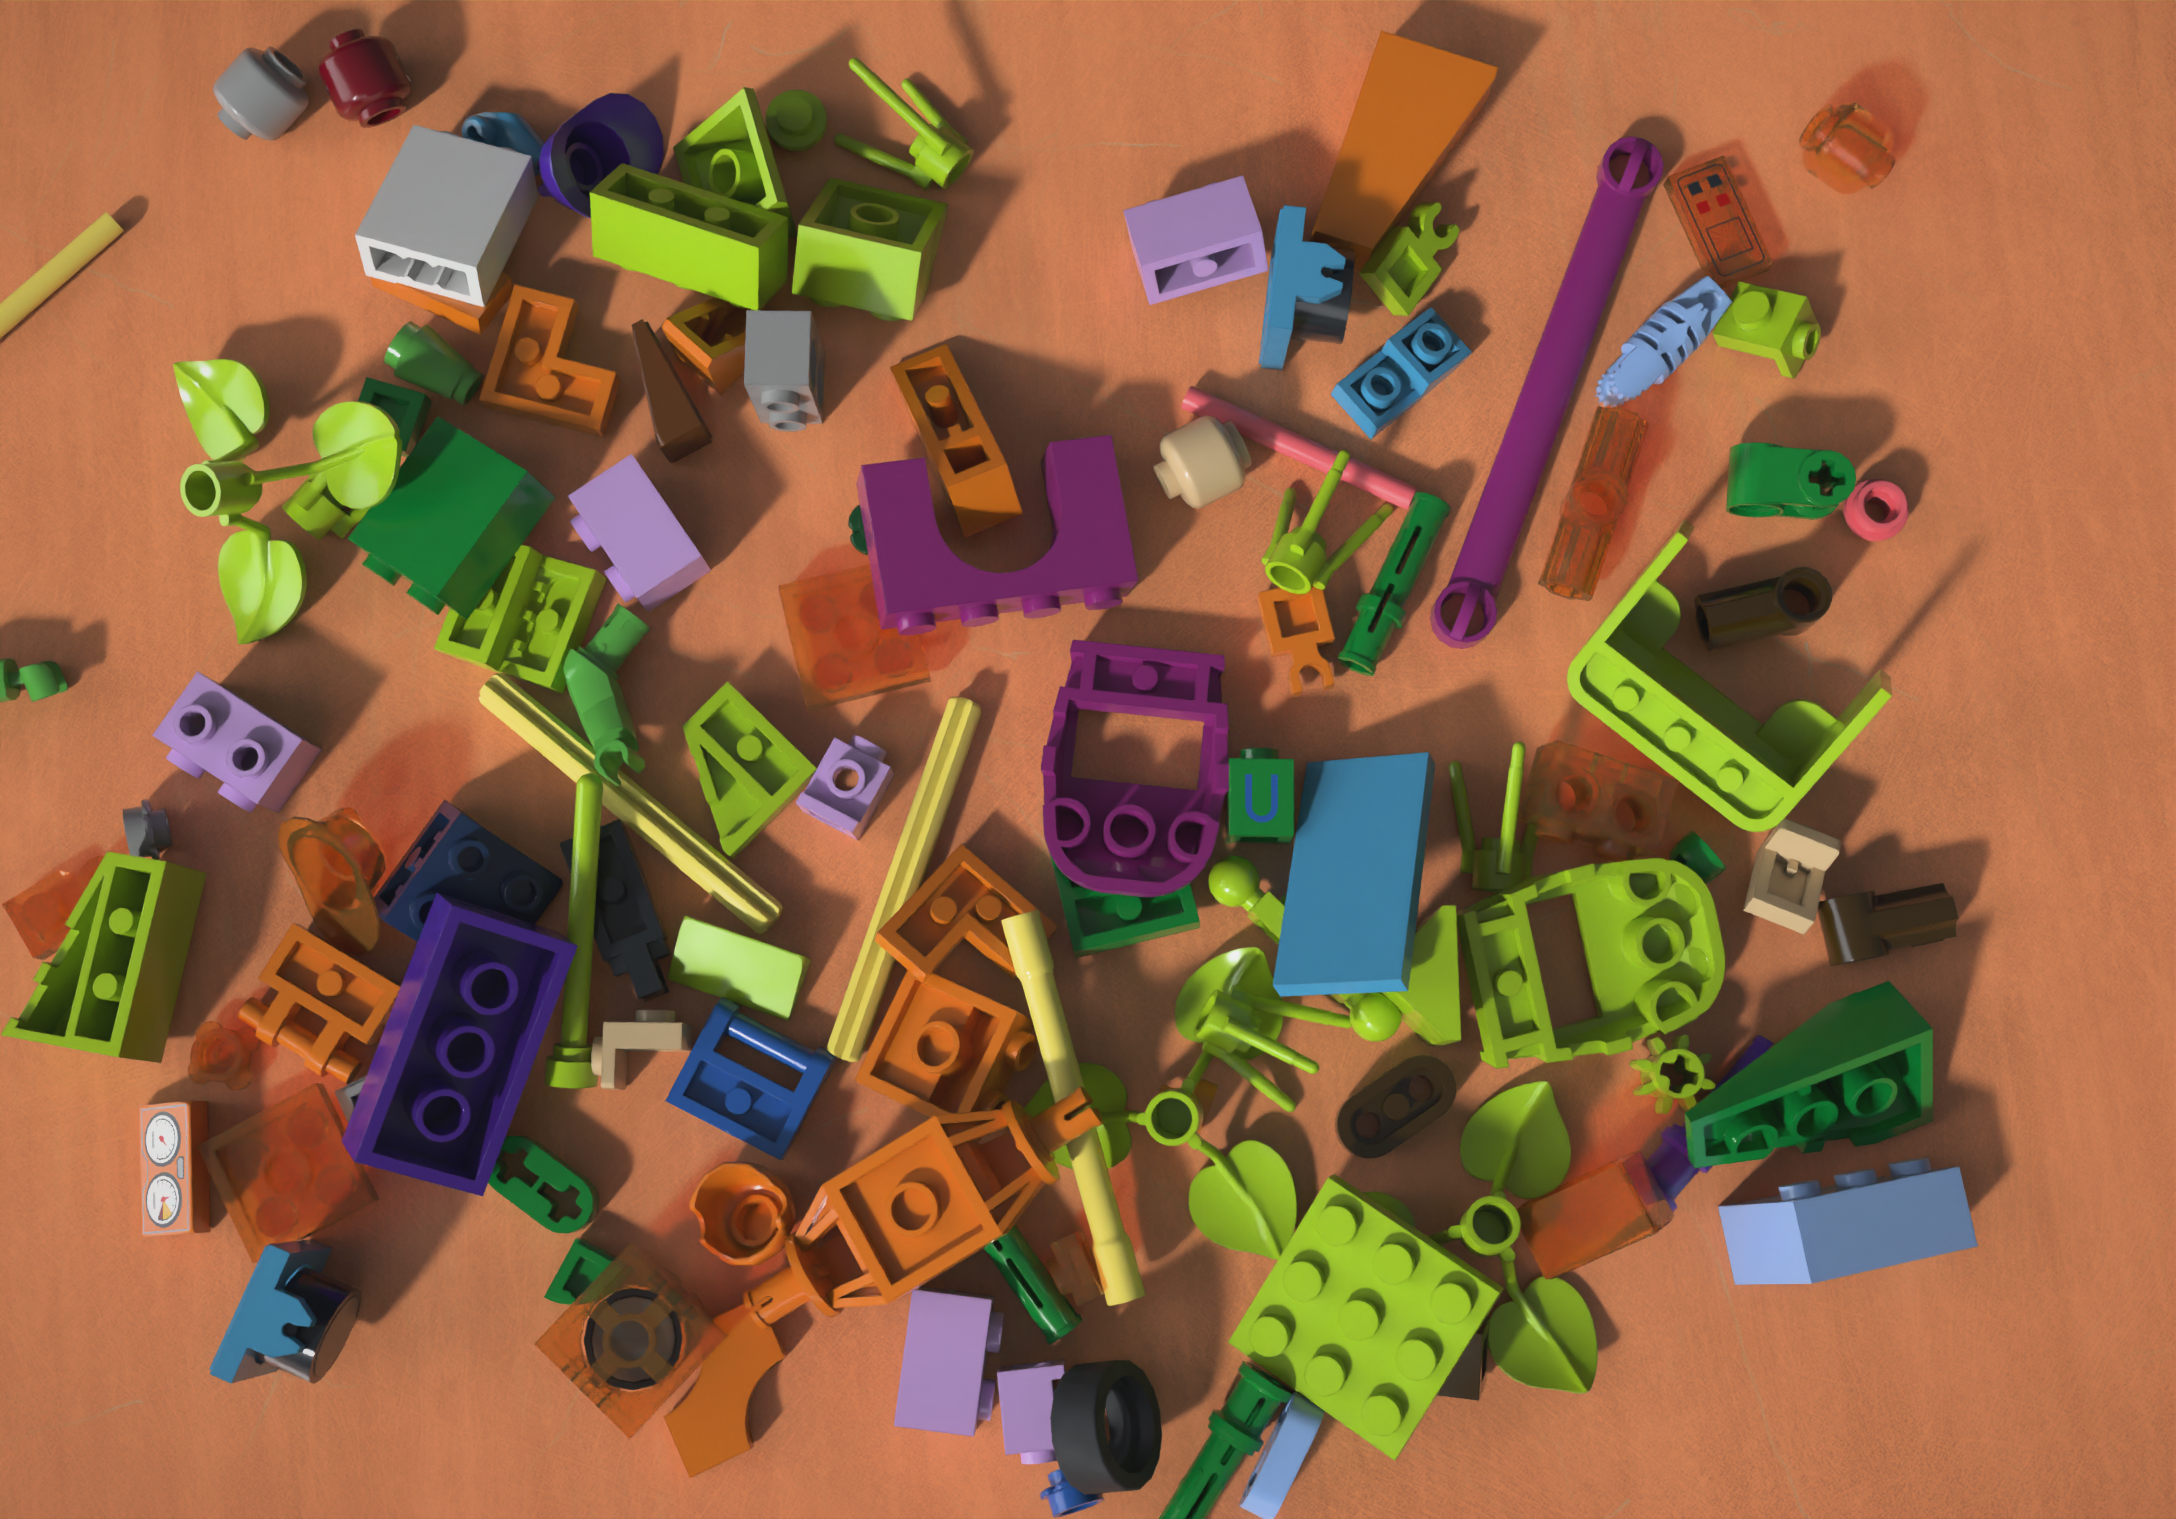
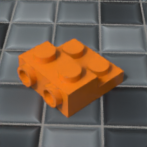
M907 970L854 1081L929 1118L943 1114L1000 1110L1002 1105L1009 1101L1008 1096L1003 1094L1013 1071H1023L1034 1057L1037 1048V1038L1031 1034L1034 1025L1030 1018L1018 1011L934 973L922 983Z

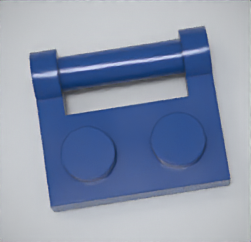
M722 997L711 1012L665 1101L779 1160H784L820 1089L829 1077L837 1057L821 1046L814 1051L739 1012L740 1005ZM729 1036L802 1073L803 1076L795 1091L718 1053L717 1051L724 1038Z

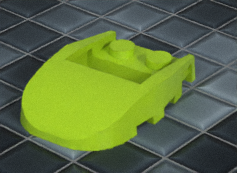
M1648 858L1601 864L1592 863L1569 870L1532 876L1456 912L1457 929L1484 1049L1480 1050L1481 1060L1496 1069L1509 1067L1508 1059L1536 1057L1546 1063L1573 1060L1575 1056L1604 1053L1610 1056L1632 1050V1043L1658 1031L1667 1034L1696 1020L1699 1015L1705 1013L1712 1005L1723 983L1725 952L1712 895L1703 880L1693 870L1674 860ZM1572 893L1598 1016L1552 1029L1526 905Z

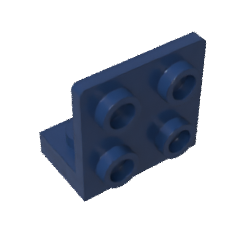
M444 799L369 905L384 922L418 942L436 893L535 924L560 890L563 882L557 875L478 824L465 812Z

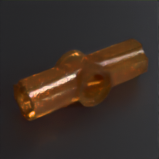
M1600 406L1594 411L1569 490L1560 504V518L1538 581V585L1546 588L1554 595L1569 600L1590 601L1593 598L1618 518L1628 503V487L1649 423L1641 419L1638 413L1620 407L1606 408ZM1590 492L1600 496L1606 504L1607 514L1594 515L1586 511L1581 504L1580 494Z

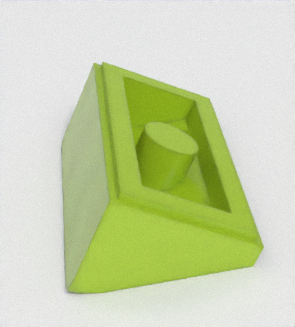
M684 916L668 980L720 998L725 997L740 1005L790 1021L811 960L802 955Z

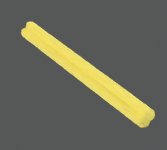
M497 673L482 686L479 691V700L483 706L576 783L582 775L587 773L599 776L603 783L602 805L756 933L763 934L776 923L783 909L782 904L620 769H618V778L621 781L619 786H615L600 775L594 766L596 754L594 748L508 676Z
M952 696L948 700L827 1044V1051L837 1058L849 1062H858L864 1052L896 960L878 945L874 939L877 932L922 886L982 714L980 705L970 699Z

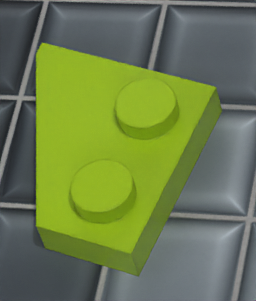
M728 681L682 726L691 755L695 759L700 774L699 780L706 801L710 805L720 835L719 840L722 849L730 858L734 859L809 784L817 768Z

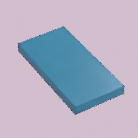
M1429 752L1307 762L1273 979V987L1280 997L1408 991L1435 763Z

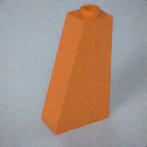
M1381 30L1310 242L1326 243L1331 247L1354 249V268L1361 270L1391 228L1398 227L1485 106L1499 67Z

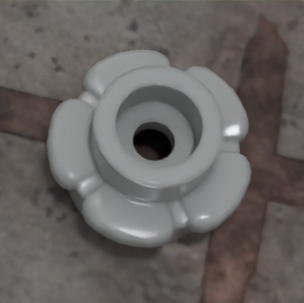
M144 799L141 801L142 806L123 809V822L129 852L132 856L143 858L151 856L152 859L160 860V848L172 846L166 810H153L150 802Z

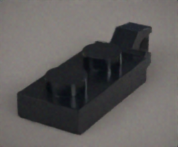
M617 819L600 826L594 938L603 961L610 964L614 976L618 977L629 972L638 999L643 998L647 1002L669 993L658 960L671 955L666 942L668 940L666 931L626 826L621 819ZM573 838L560 843L570 874Z

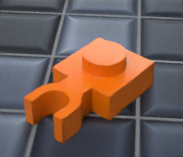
M1312 586L1311 590L1306 594H1294L1281 588L1258 592L1257 601L1271 658L1290 654L1292 666L1288 674V683L1292 698L1301 696L1303 692L1299 673L1305 669H1313L1320 674L1323 691L1332 689L1335 683L1331 667L1327 660L1322 658L1318 652V647L1331 645L1335 640L1323 590Z

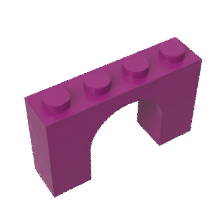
M1105 435L1049 443L1040 463L1052 526L1050 548L1033 565L1008 573H994L977 569L962 561L946 545L940 535L935 519L925 457L861 465L856 485L881 630L898 628L900 635H917L936 629V622L961 619L962 626L976 627L998 621L999 614L1023 611L1025 618L1033 619L1057 614L1061 611V605L1084 602L1087 610H1101L1120 605L1123 602L1122 597H1127L1139 580L1112 436Z

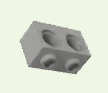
M747 310L744 386L760 422L769 423L770 428L786 432L802 431L806 429L807 424H823L825 352L811 311Z

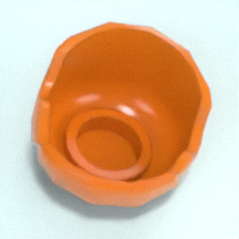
M723 1162L703 1174L690 1199V1210L695 1213L700 1224V1243L712 1254L719 1256L722 1261L730 1265H761L785 1247V1239L790 1235L795 1222L794 1202L786 1183L764 1166L751 1162Z

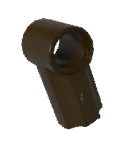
M1796 567L1785 572L1780 577L1698 595L1694 602L1696 608L1695 619L1700 638L1704 641L1707 650L1710 651L1780 634L1784 636L1799 635L1807 631L1829 610L1832 602V588L1827 578L1819 571L1808 567ZM1793 589L1802 593L1809 603L1808 614L1799 615L1791 612L1783 601V591Z
M1943 883L1875 896L1874 891L1837 897L1820 901L1817 909L1830 966L1889 955V950L1907 946L1915 947L1956 937L1957 910L1953 897L1949 895Z

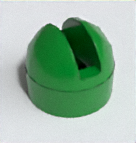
M1692 830L1678 841L1670 851L1669 860L1677 861L1689 867L1705 884L1712 882L1726 870L1719 857Z

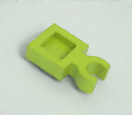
M1422 202L1418 204L1410 214L1408 227H1392L1359 272L1360 276L1392 315L1409 316L1442 271V268L1433 256L1437 250L1449 248L1458 237L1460 229L1456 224H1440L1435 231L1433 230L1434 218L1442 209L1439 202Z

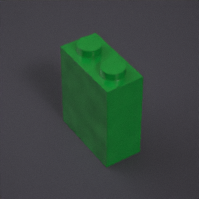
M437 416L400 466L398 478L391 494L382 503L371 507L348 539L368 554L362 565L392 586H395L402 577L412 584L406 594L433 613L439 615L446 606L467 620L556 497L527 470Z

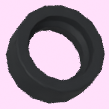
M1112 1360L1074 1365L1060 1379L1054 1392L1050 1416L1052 1444L1059 1468L1069 1484L1083 1494L1140 1490L1152 1478L1160 1458L1162 1442L1161 1414L1153 1386L1144 1371L1130 1360ZM1105 1409L1109 1421V1445L1105 1432Z

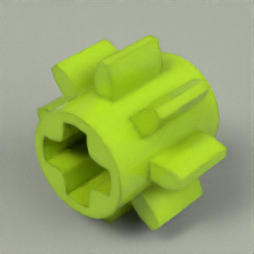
M1685 1034L1676 1036L1672 1042L1671 1050H1667L1664 1042L1659 1037L1648 1039L1647 1047L1652 1055L1647 1059L1632 1060L1629 1063L1633 1069L1641 1071L1642 1084L1633 1090L1634 1096L1650 1094L1657 1098L1655 1113L1660 1115L1668 1114L1672 1108L1673 1099H1677L1680 1107L1687 1112L1697 1104L1693 1097L1694 1094L1699 1090L1715 1089L1716 1084L1704 1078L1703 1065L1710 1061L1712 1058L1711 1054L1695 1055L1688 1051L1689 1036ZM1675 1063L1674 1070L1684 1075L1682 1085L1670 1086V1079L1660 1074L1661 1066Z

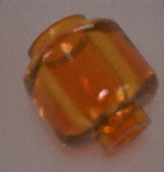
M1847 101L1836 107L1828 104L1813 116L1801 134L1799 145L1803 148L1802 165L1810 174L1841 195L1856 193L1865 186L1873 189L1884 181L1895 164V157L1891 155L1895 134L1888 124L1857 102Z

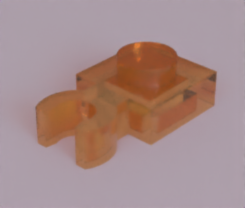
M104 855L88 860L81 867L75 881L69 872L57 870L2 904L33 958L45 960L59 950L71 929L65 923L103 860Z

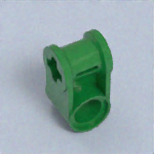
M1758 442L1734 445L1730 447L1726 512L1736 516L1753 518L1776 516L1809 520L1822 519L1831 514L1854 491L1856 484L1855 468L1848 458L1839 452L1831 450L1787 448L1776 444ZM1814 475L1819 476L1820 486L1830 488V491L1825 496L1820 495L1819 484L1809 482Z

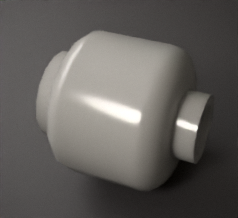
M270 46L265 51L256 48H246L221 74L213 86L216 99L223 107L217 113V116L227 128L244 140H247L252 134L264 140H277L306 109L309 97L304 86L308 83V79L289 58L277 49Z

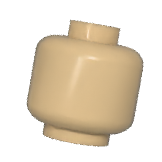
M1205 415L1166 434L1160 442V454L1163 461L1153 467L1169 499L1180 495L1189 506L1199 509L1240 489L1245 482V468L1251 466L1252 462L1248 449L1235 425L1229 420L1221 423L1217 418Z

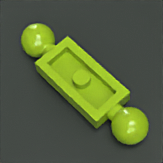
M1228 856L1219 860L1212 867L1208 878L1209 889L1213 897L1219 903L1228 907L1242 906L1248 912L1247 917L1279 946L1286 894L1279 900L1269 891L1265 894L1259 888L1260 878L1256 867L1246 858ZM1381 992L1329 994L1337 1003H1344L1350 1009L1351 1026L1365 1040L1372 1042L1387 1040L1397 1032L1401 1024V1011Z

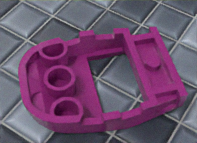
M1072 640L1070 648L1071 667L1065 687L1060 686L1047 745H1044L1041 772L1043 774L1044 805H1042L1043 827L1048 851L1057 867L1067 878L1093 891L1138 897H1156L1176 892L1191 883L1208 862L1216 841L1220 825L1218 822L1225 794L1229 790L1228 707L1226 703H1222L1220 679L1225 669L1224 655ZM1079 709L1204 722L1197 790L1071 777Z

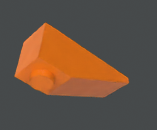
M942 345L891 366L892 375L964 537L966 538L1023 514L1007 463L948 345Z

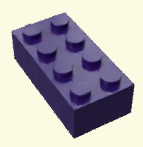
M436 893L341 1141L353 1161L483 1196L578 945L560 932Z

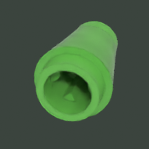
M412 321L407 322L390 343L384 357V363L395 369L394 376L448 399L455 400L463 406L473 398L484 378V374L474 369L471 363L428 324L420 327Z

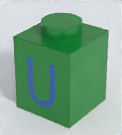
M1247 748L1240 750V758H1229L1228 760L1229 790L1226 793L1225 843L1289 844L1294 837V759H1279V751L1271 748Z

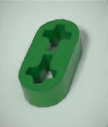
M528 1136L505 1137L488 1182L490 1186L552 1232L569 1234L589 1226L599 1211L600 1201L597 1189L591 1181L538 1141ZM525 1149L528 1155L524 1160V1165L539 1177L535 1184L521 1176L512 1177L509 1181L505 1179L504 1174L508 1166L501 1160L505 1152L515 1154ZM550 1185L560 1192H570L574 1187L577 1188L580 1194L577 1196L576 1204L582 1209L580 1216L566 1215L559 1220L555 1216L559 1204L544 1192L546 1187Z

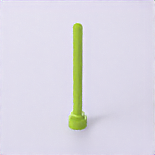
M593 773L582 775L576 785L567 938L578 945L564 981L561 1041L554 1044L553 1055L546 1057L545 1085L559 1088H591L598 1085V1076L593 1075L592 1045L587 1044L603 795L602 780Z

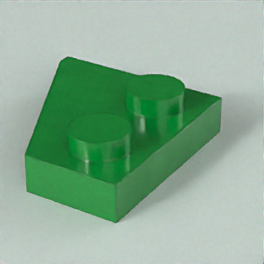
M1050 855L1075 958L1200 928V920L1190 883L1176 892L1156 897L1102 893L1084 888L1067 878L1057 867Z

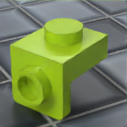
M1738 282L1730 297L1732 303L1719 319L1712 333L1717 345L1774 359L1782 376L1795 379L1804 360H1810L1814 356L1821 337L1820 325L1817 322L1807 296Z

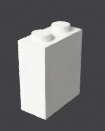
M413 125L355 233L365 275L485 307L538 199L532 156L518 153L511 148L496 147L462 138L448 131H436Z

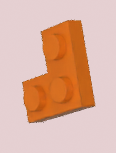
M514 285L479 401L485 408L604 437L621 379L617 372L564 359L579 311V306L574 299Z
M960 844L877 932L874 941L922 983L964 938L1014 980L1017 975L1001 920L1038 909L970 850ZM1039 910L1047 941H1049L1055 934L1058 926Z

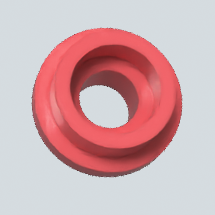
M1869 479L1855 486L1854 491L1844 502L1843 513L1848 527L1854 534L1864 540L1879 542L1892 538L1902 530L1908 519L1909 507L1905 494L1897 485L1883 479ZM1866 503H1875L1881 508L1883 512L1882 521H1874L1866 514Z

